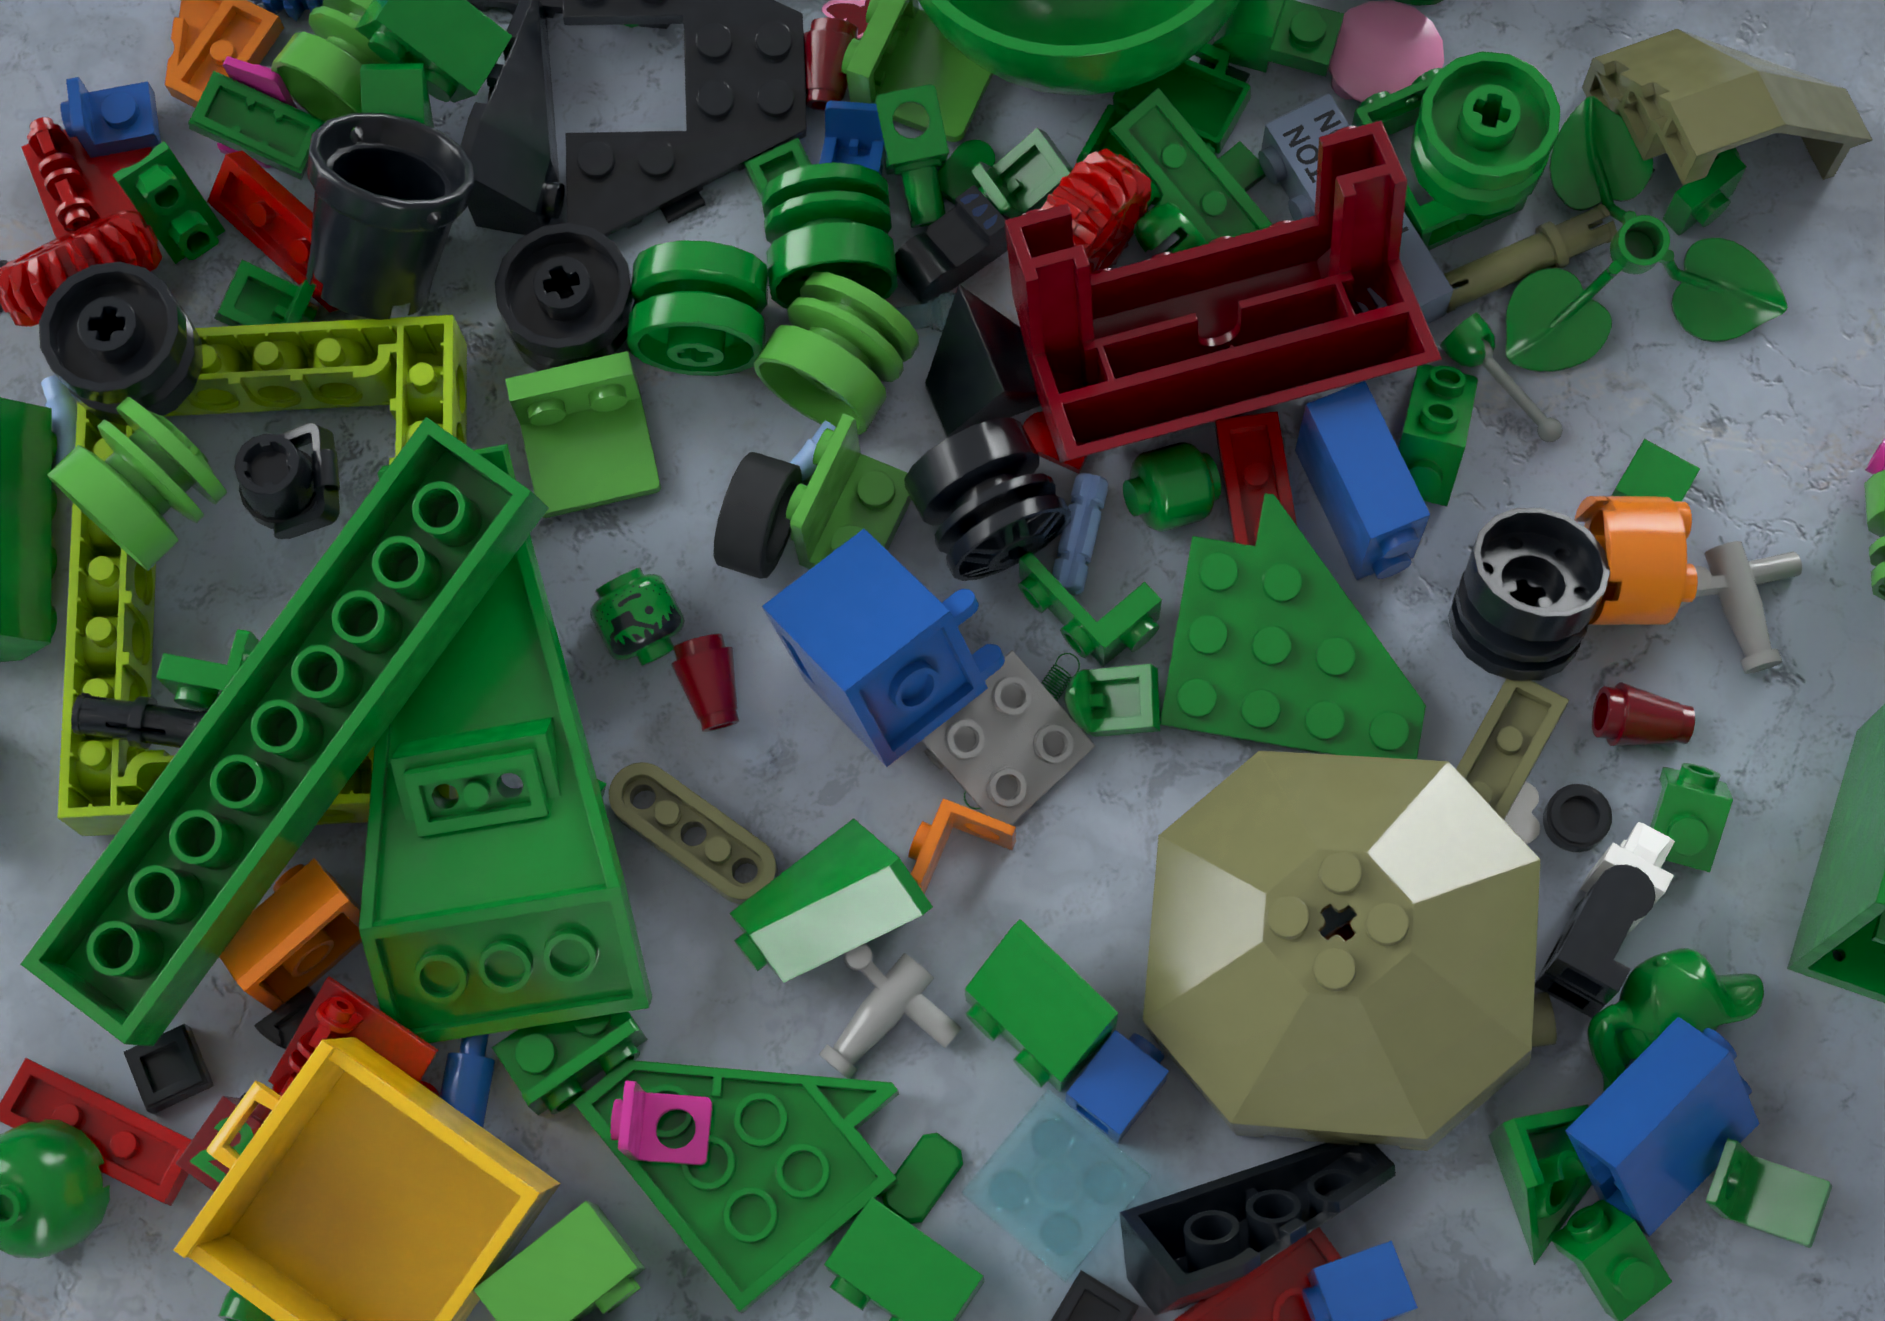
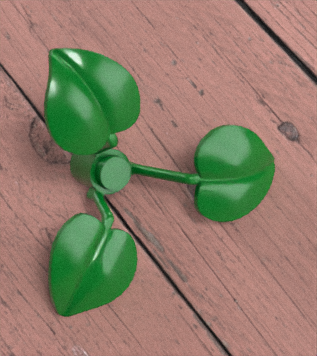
M1589 96L1575 108L1561 127L1552 149L1549 165L1552 187L1558 198L1567 207L1583 211L1602 203L1609 210L1610 216L1623 223V226L1614 235L1610 244V256L1613 262L1585 290H1583L1579 279L1574 274L1557 268L1538 270L1528 275L1515 288L1508 302L1505 319V356L1512 365L1530 371L1553 372L1575 367L1593 357L1608 339L1612 328V318L1608 310L1592 298L1620 271L1628 274H1642L1652 269L1658 262L1662 263L1670 278L1681 282L1675 289L1671 299L1672 311L1676 320L1686 332L1703 341L1724 342L1738 338L1782 315L1787 310L1788 305L1784 293L1771 271L1751 251L1734 241L1724 238H1707L1695 242L1685 254L1684 271L1679 269L1674 261V252L1669 250L1670 235L1664 223L1650 215L1636 216L1634 211L1626 212L1614 204V201L1631 200L1642 192L1653 172V158L1643 161L1623 118L1605 106L1597 97Z

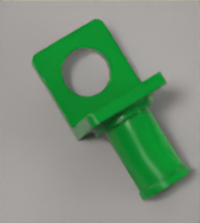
M932 84L880 94L875 100L887 155L885 163L886 174L902 176L911 217V228L930 226L946 214L937 168L942 166V163H945L949 155V149L936 88ZM916 103L926 110L929 117V125L922 135L916 138H907L896 131L893 125V115L895 110L902 104Z

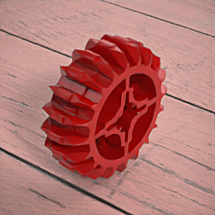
M1107 148L1098 152L1095 151L1087 155L1084 161L1076 163L1068 176L1062 177L1060 184L1054 192L1048 194L1047 201L1041 208L1049 209L1064 204L1069 205L1072 214L1074 246L1083 244L1090 264V273L1103 268H1111L1112 265L1117 263L1118 257L1129 246L1128 242L1134 234L1135 224L1147 212V203L1151 199V179L1140 171L1141 168L1122 154L1117 155Z
M127 210L115 215L111 214L38 246L34 250L20 255L17 259L0 267V304L4 312L9 313L16 326L33 327L39 324L48 298L68 277L91 265L123 262L144 267L150 272L156 269L162 260V254L157 246L158 239L150 224H146L140 212Z

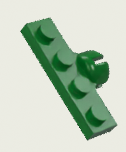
M1159 88L1151 92L1109 129V132L1146 176L1151 179L1160 195L1156 205L1135 224L1134 234L1145 252L1155 249L1172 233H1175L1179 239L1164 252L1175 253L1208 244L1219 237H1235L1265 229L1272 225L1270 220Z

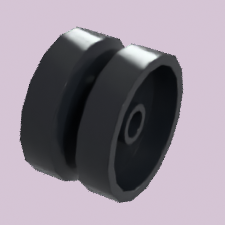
M573 223L542 226L518 239L502 258L494 283L497 308L506 324L509 336L523 361L536 371H541L625 351L630 352L627 344L629 314L637 303H635L631 293L632 276L628 263L615 242L595 228Z
M123 262L91 265L68 277L48 298L39 321L40 349L50 369L67 386L69 392L78 403L100 420L105 419L108 422L124 426L128 425L116 410V407L127 397L132 398L145 409L157 415L165 416L176 410L194 390L203 367L202 340L193 323L178 304L166 283L144 267Z

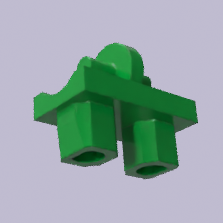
M164 141L154 147L150 154L140 162L120 169L113 174V177L134 207L141 213L146 224H150L158 241L175 264L185 257L188 260L197 259L215 247L219 242L217 236L226 231Z

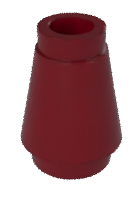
M816 18L811 22L810 31L804 33L806 106L825 112L828 101H842L844 99L848 82L847 74L842 73V62L849 43L853 38L857 39L858 27L853 23L837 18Z
M710 634L700 636L675 645L673 649L676 661L671 666L697 719L700 721L702 732L714 731L737 724L739 718L736 711L738 707L733 648L725 646L723 635Z
M1619 682L1614 688L1603 686L1596 696L1592 711L1593 734L1595 737L1605 738L1610 746L1687 744L1692 737L1695 726V711L1692 706L1681 705L1679 702L1623 682Z

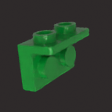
M628 1011L517 1029L491 1048L521 1091V1096L528 1107L539 1116L547 1109L551 1114H557L573 1105V1102L585 1093L582 1088L583 1084L602 1071L607 1075L624 1060H636L640 1055L637 1047L648 1039Z

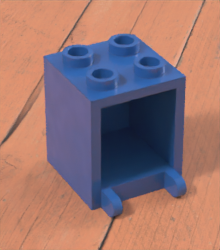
M865 529L835 549L830 555L762 606L804 681L886 767L987 690L988 687L985 680L998 671L1005 662V657L1000 647L996 644L984 645L974 654H971L958 628L960 624L978 610L979 603L971 590H958L941 603Z

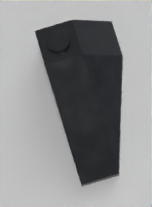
M541 0L519 1L507 28V32L512 35V38L503 51L506 62L504 65L495 64L486 78L487 86H489L488 103L475 102L460 145L475 167L474 189L467 205L477 227L520 235H527L542 226L549 225L551 218L558 219L562 212L565 197L564 184L560 183L547 18Z
M1323 1143L1121 1211L1120 1221L1126 1277L1155 1316L1171 1310L1182 1309L1191 1303L1217 1295L1395 1177V1164L1376 1144L1359 1143V1145Z

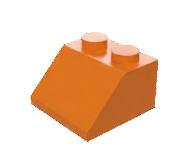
M315 858L305 866L299 864L290 868L275 882L273 886L274 893L252 911L219 956L243 991L272 1011L305 987H311L362 942L359 932L361 908Z

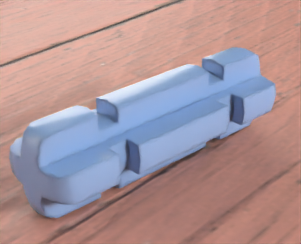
M1080 473L1075 477L1071 493L1072 504L1068 506L1071 511L1070 522L1062 531L1057 550V556L1060 558L1055 559L1052 575L1071 595H1079L1084 591L1088 574V566L1086 564L1091 562L1102 511L1100 509L1104 508L1108 492L1107 480L1101 476L1089 473Z

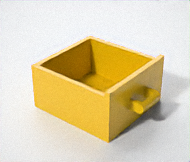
M358 1038L321 1040L282 1097L261 1082L254 1081L206 1149L212 1157L230 1170L173 1251L183 1258L189 1257L276 1321H465L480 1300L473 1289L504 1266L561 1183ZM260 1103L272 1111L240 1155L230 1146V1143Z

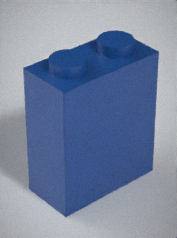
M1366 381L1306 403L1295 451L1356 580L1374 573L1377 579H1384L1402 572L1412 563L1411 559L1416 554L1430 518V513Z
M1677 1017L1565 1130L1599 1199L1605 1200L1633 1218L1641 1231L1648 1237L1717 1168L1727 1138L1741 1143L1760 1124L1749 1099L1752 1090L1748 1083L1740 1076L1734 1060L1737 1058V1053L1723 1036L1713 1029L1705 1028L1700 1032L1680 1017Z

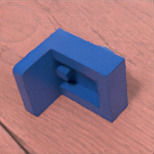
M828 101L825 108V139L819 164L832 162L858 164L873 169L882 175L886 150L876 104Z

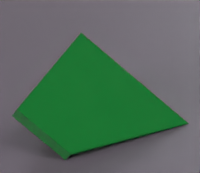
M1588 1104L1513 1118L1503 1122L1488 1135L1534 1265L1551 1243L1552 1236L1561 1229L1592 1185L1565 1131L1589 1107Z

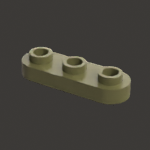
M646 762L633 763L621 769L613 778L609 788V802L619 821L730 902L742 904L778 876L775 857L771 849L763 841L660 767ZM651 791L655 794V801L649 808L638 809L633 806V800L638 793ZM693 827H700L706 831L704 841L697 846H689L683 841L685 833ZM743 864L756 866L758 869L756 877L748 883L738 882L734 879V874L739 866Z

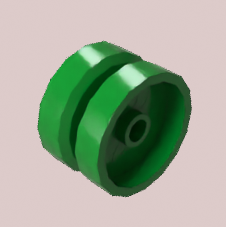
M1482 51L1454 59L1435 74L1422 98L1419 117L1412 134L1410 161L1418 183L1436 202L1459 213L1487 216L1515 207L1534 191L1544 173L1549 154L1559 133L1560 105L1552 84L1533 65L1510 54Z
M679 240L656 244L640 252L633 262L631 293L637 304L629 314L627 344L631 354L643 363L661 370L693 376L734 374L754 367L753 363L765 345L766 325L761 312L768 305L769 278L767 265L752 253L731 245L710 241Z

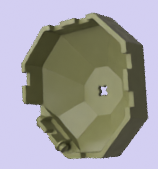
M1258 751L1158 835L1143 1022L1150 1035L1238 1136L1264 1138V1135L1303 1138L1304 1141L1347 1145L1370 1143L1400 1146V1149L1428 1151L1530 1064L1541 859L1449 761ZM1332 907L1338 913H1342L1348 908L1354 911L1356 917L1353 918L1350 924L1355 935L1347 941L1339 935L1332 936L1329 940L1324 938L1320 933L1326 926V921L1322 916L1324 910Z

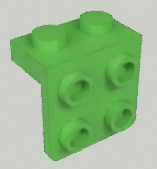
M870 0L866 13L867 28L861 40L856 38L851 40L842 62V73L847 74L850 102L876 104V97L880 94L932 84L936 88L946 140L949 142L962 140L993 74L968 59L954 47L933 24L926 12L919 9L918 0ZM916 103L900 105L893 115V121L925 132L929 125V117L926 110Z

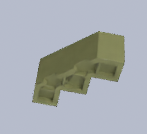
M1679 29L1668 31L1593 58L1582 85L1586 97H1597L1605 106L1623 118L1643 161L1667 152L1682 185L1705 178L1718 153L1774 133L1800 136L1823 180L1835 176L1850 148L1873 141L1847 89Z

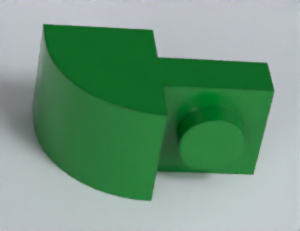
M1241 0L1235 12L1215 35L1212 45L1230 52L1229 63L1266 73L1269 63L1272 62L1326 77L1341 31L1344 13L1295 0Z

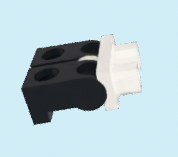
M1638 822L1627 840L1624 839L1620 845L1615 843L1610 845L1590 870L1580 889L1587 893L1574 908L1535 982L1536 988L1547 992L1552 997L1590 1018H1593L1620 991L1631 969L1614 960L1626 936L1648 914L1671 883L1674 875L1663 870L1661 867L1675 842L1674 840L1646 824Z

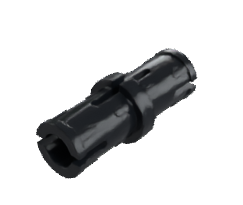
M81 693L76 698L73 706L71 725L76 735L87 734L128 740L132 748L145 750L151 744L181 748L207 713V710L195 711L158 705L155 698L139 696L135 701L92 696L90 693Z

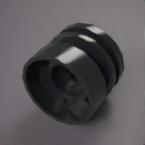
M1012 417L991 419L972 425L948 437L927 451L913 464L904 478L905 488L923 522L932 526L940 525L934 534L935 544L940 552L947 554V566L953 577L961 581L982 579L1018 564L1019 559L1028 551L1034 555L1046 547L1062 533L1070 522L1071 511L1064 499L1055 495L1056 485L1052 477L1044 473L1034 474L1039 467L1040 456L1021 422Z
M1514 508L1494 516L1479 531L1470 553L1466 570L1461 576L1459 586L1452 600L1448 619L1454 641L1464 655L1488 673L1513 681L1542 680L1561 672L1576 656L1581 640L1586 635L1589 621L1594 617L1606 591L1610 569L1604 548L1590 530L1569 516L1544 508Z

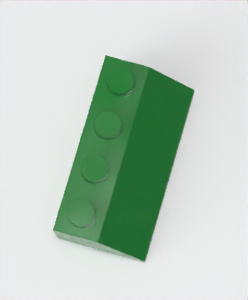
M1 397L0 662L23 660L49 645L57 626V612L55 607L51 605V579L57 567V553L55 548L51 546L52 519L57 508V494L52 489V481L47 476L52 470V462L56 455L57 437L52 431V408Z

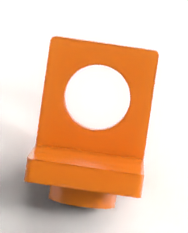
M943 798L932 825L922 821L913 838L908 857L916 860L911 875L925 894L953 827L1009 850H1013L1016 843V827Z

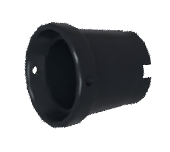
M350 113L327 120L311 135L307 176L315 193L311 247L306 279L311 286L314 278H316L323 284L321 299L330 306L354 316L376 320L390 319L393 306L410 303L408 316L417 313L428 302L432 281L452 223L463 213L469 203L474 189L475 167L460 145L443 132L413 119L385 113Z

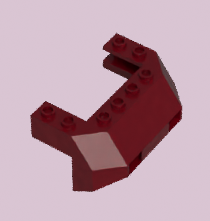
M1382 120L1358 127L1347 126L1332 134L1319 137L1314 216L1295 221H1279L1265 229L1235 237H1219L1208 244L1175 253H1159L1148 260L1119 268H1103L1090 273V264L1083 244L1074 246L1072 214L1068 204L1049 209H1034L1024 213L1022 216L1005 220L1012 296L1038 398L1060 463L1442 360L1399 258L1407 178ZM1367 288H1371L1387 303V306L1376 308ZM1356 301L1363 303L1369 311L1361 313Z

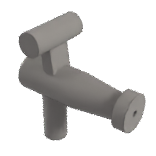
M1741 541L1725 543L1706 551L1704 555L1710 571L1705 567L1695 566L1698 577L1695 598L1697 596H1719L1725 616L1746 656L1741 660L1744 673L1750 674L1763 671L1782 663L1779 650L1771 648L1763 604L1757 585L1799 576L1802 572V562L1799 555L1793 551L1748 561ZM1681 602L1679 609L1684 607L1689 602Z
M863 944L844 953L846 966L854 971L860 970L875 986L862 1002L834 1047L832 1048L827 1044L819 1054L847 1079H850L857 1071L853 1065L880 1041L904 1014L944 1048L948 1046L961 1030V1027L922 994L934 977L906 953H903L886 975L871 961L872 952L868 945Z

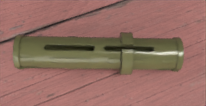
M1603 204L1594 206L1593 209L1557 225L1551 221L1537 226L1534 235L1444 273L1453 289L1459 287L1453 290L1446 312L1450 313L1464 304L1526 278L1538 270L1546 268L1562 269L1569 265V258L1604 243H1610L1617 233L1614 220L1599 226L1603 223L1602 219L1610 216L1609 210Z

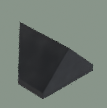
M959 284L925 381L926 390L946 438L972 425L995 418H1009L1041 406L1020 326Z

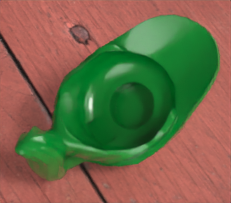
M1679 948L1664 952L1640 963L1628 975L1621 990L1619 1001L1598 1012L1589 1022L1587 1038L1593 1059L1603 1076V1092L1629 1067L1630 1061L1636 1060L1677 1017H1680L1700 1032L1705 1028L1716 1031L1720 1025L1739 1022L1752 1017L1758 1012L1763 1003L1764 987L1760 977L1755 974L1717 975L1703 954L1689 948Z

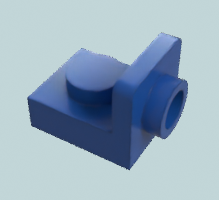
M79 77L66 79L68 101L61 102L60 104L63 125L67 135L70 138L77 137L90 158L153 147L161 143L155 92L148 81L88 92Z

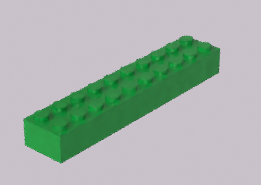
M425 417L20 965L123 1044L154 1046L549 507L531 490Z

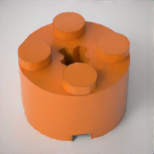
M1588 496L1580 503L1574 520L1576 522H1585L1584 527L1590 530L1604 548L1610 569L1606 591L1594 617L1589 621V625H1666L1676 616L1681 602H1693L1697 593L1698 577L1695 566L1687 563L1686 539L1690 535L1692 526L1691 509L1687 502L1673 501L1669 497Z

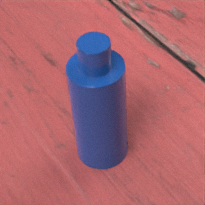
M489 1034L461 1038L459 1053L450 1052L447 1054L440 1098L482 1128L484 1127L495 1066L494 1059L485 1057Z

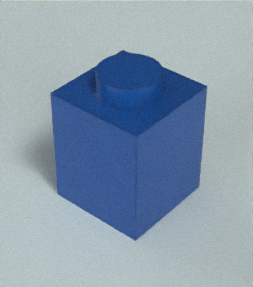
M1115 1030L1067 1091L1065 1103L1118 1144L1165 1084L1169 1070L1161 1065L1165 1056L1157 1047L1141 1035L1133 1033L1127 1039Z
M1392 1240L1313 1268L1307 1274L1311 1287L1302 1289L1303 1299L1311 1321H1389L1418 1308Z

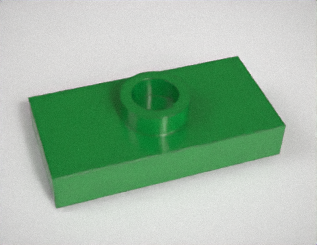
M213 71L188 125L189 129L236 151L243 150L251 158L302 180L308 167L311 135L325 121Z

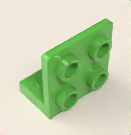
M628 351L505 379L509 401L521 426L534 494L549 507L542 518H550L658 493L661 490L640 387Z
M843 413L834 431L827 428L822 433L813 455V464L817 465L808 485L800 483L796 487L786 510V519L790 520L791 540L795 544L799 565L808 569L813 568L863 529L870 533L888 551L912 500L905 488L904 478L907 472L861 454L856 419Z

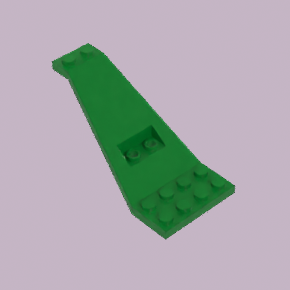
M508 444L474 450L516 480ZM390 465L382 466L377 472L379 479ZM530 534L374 747L359 932L380 1010L428 1043L647 1009L650 1007L652 1000L650 984L622 868ZM513 773L520 777L523 786L520 788H510L503 783L501 775ZM440 784L453 786L458 792V798H444L439 793L437 786Z

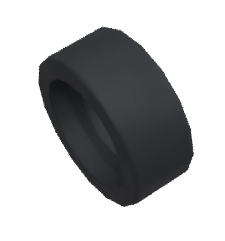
M749 452L741 460L724 496L717 521L713 556L718 566L759 579L769 577L776 568L791 534L790 520L786 519V510L794 490L802 483L800 466L757 452Z

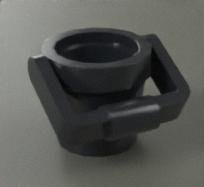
M308 423L279 435L262 434L252 437L242 445L236 455L234 466L239 482V493L242 503L258 523L274 530L275 538H295L331 525L338 519L340 514L338 456L335 451L334 435L330 430L313 423ZM312 443L313 452L311 457L298 448Z

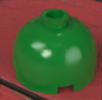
M45 1119L41 1122H27L0 1134L1 1251L16 1258L40 1259L48 1257L86 1240L102 1223L110 1201V1185L103 1188V1177L98 1167L105 1162L100 1150L81 1130L60 1120Z

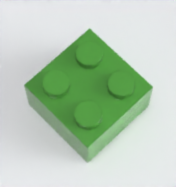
M585 1201L473 1290L496 1321H581L597 1307L602 1314L606 1312L609 1314L641 1289L634 1278L646 1268L597 1204Z

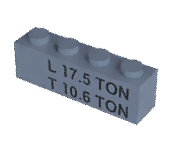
M1330 93L1265 124L1262 148L1258 153L1259 162L1268 180L1272 184L1280 183L1289 197V211L1294 221L1315 215L1319 137L1332 134L1341 128L1350 126ZM1404 212L1399 258L1427 324L1445 316L1453 288ZM1367 288L1376 308L1387 306V303L1371 288ZM1356 301L1361 313L1369 311L1363 303Z

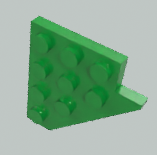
M1264 494L1255 546L1192 536L1160 726L1319 754L1417 759L1426 704L1274 494Z
M624 1060L573 1102L740 1313L745 1312L854 1220L871 1196L877 1200L898 1183L895 1175L857 1131L859 1127L899 1095L898 1089L892 1082ZM625 1081H636L647 1093L708 1097L712 1101L707 1162L704 1165L629 1160L618 1150V1141L611 1139V1116L615 1099H623ZM671 1110L665 1113L657 1125L659 1141L664 1146L673 1149L686 1146L694 1137L695 1121L689 1113L683 1110Z

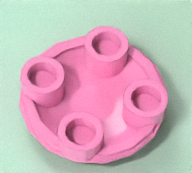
M1394 0L1368 1L1353 7L1344 13L1341 31L1328 69L1332 76L1331 86L1334 92L1341 98L1347 100L1354 99L1359 102H1363L1378 92L1388 91L1390 94L1412 85L1423 73L1434 68L1443 67V40L1433 22L1415 7Z

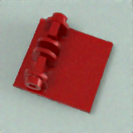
M41 117L30 123L29 128L31 131L27 135L29 144L21 146L56 238L111 214L115 215L127 210L137 211L113 177V174L120 169L130 167L143 160L152 151L151 147L90 158L77 137L70 138L65 129L63 130L60 125L54 124L51 118Z
M329 976L324 981L268 1081L273 1084L272 1090L282 1097L321 1040L356 1037L419 1083L439 1050Z

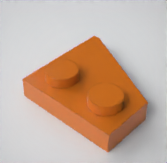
M181 0L179 17H174L171 40L174 43V51L168 59L165 86L171 96L196 108L213 71L229 77L223 67L227 56L253 65H259L284 29L279 16L248 0Z

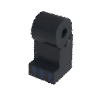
M975 185L971 186L955 198L954 208L928 226L927 231L915 235L895 253L897 277L921 304L927 305L937 301L1008 251L1005 228L1006 219Z

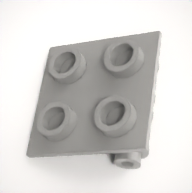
M1013 650L1004 656V665L985 680L988 687L987 690L921 740L927 747L924 752L930 761L941 770L945 767L987 816L1010 825L1095 747L1092 741Z

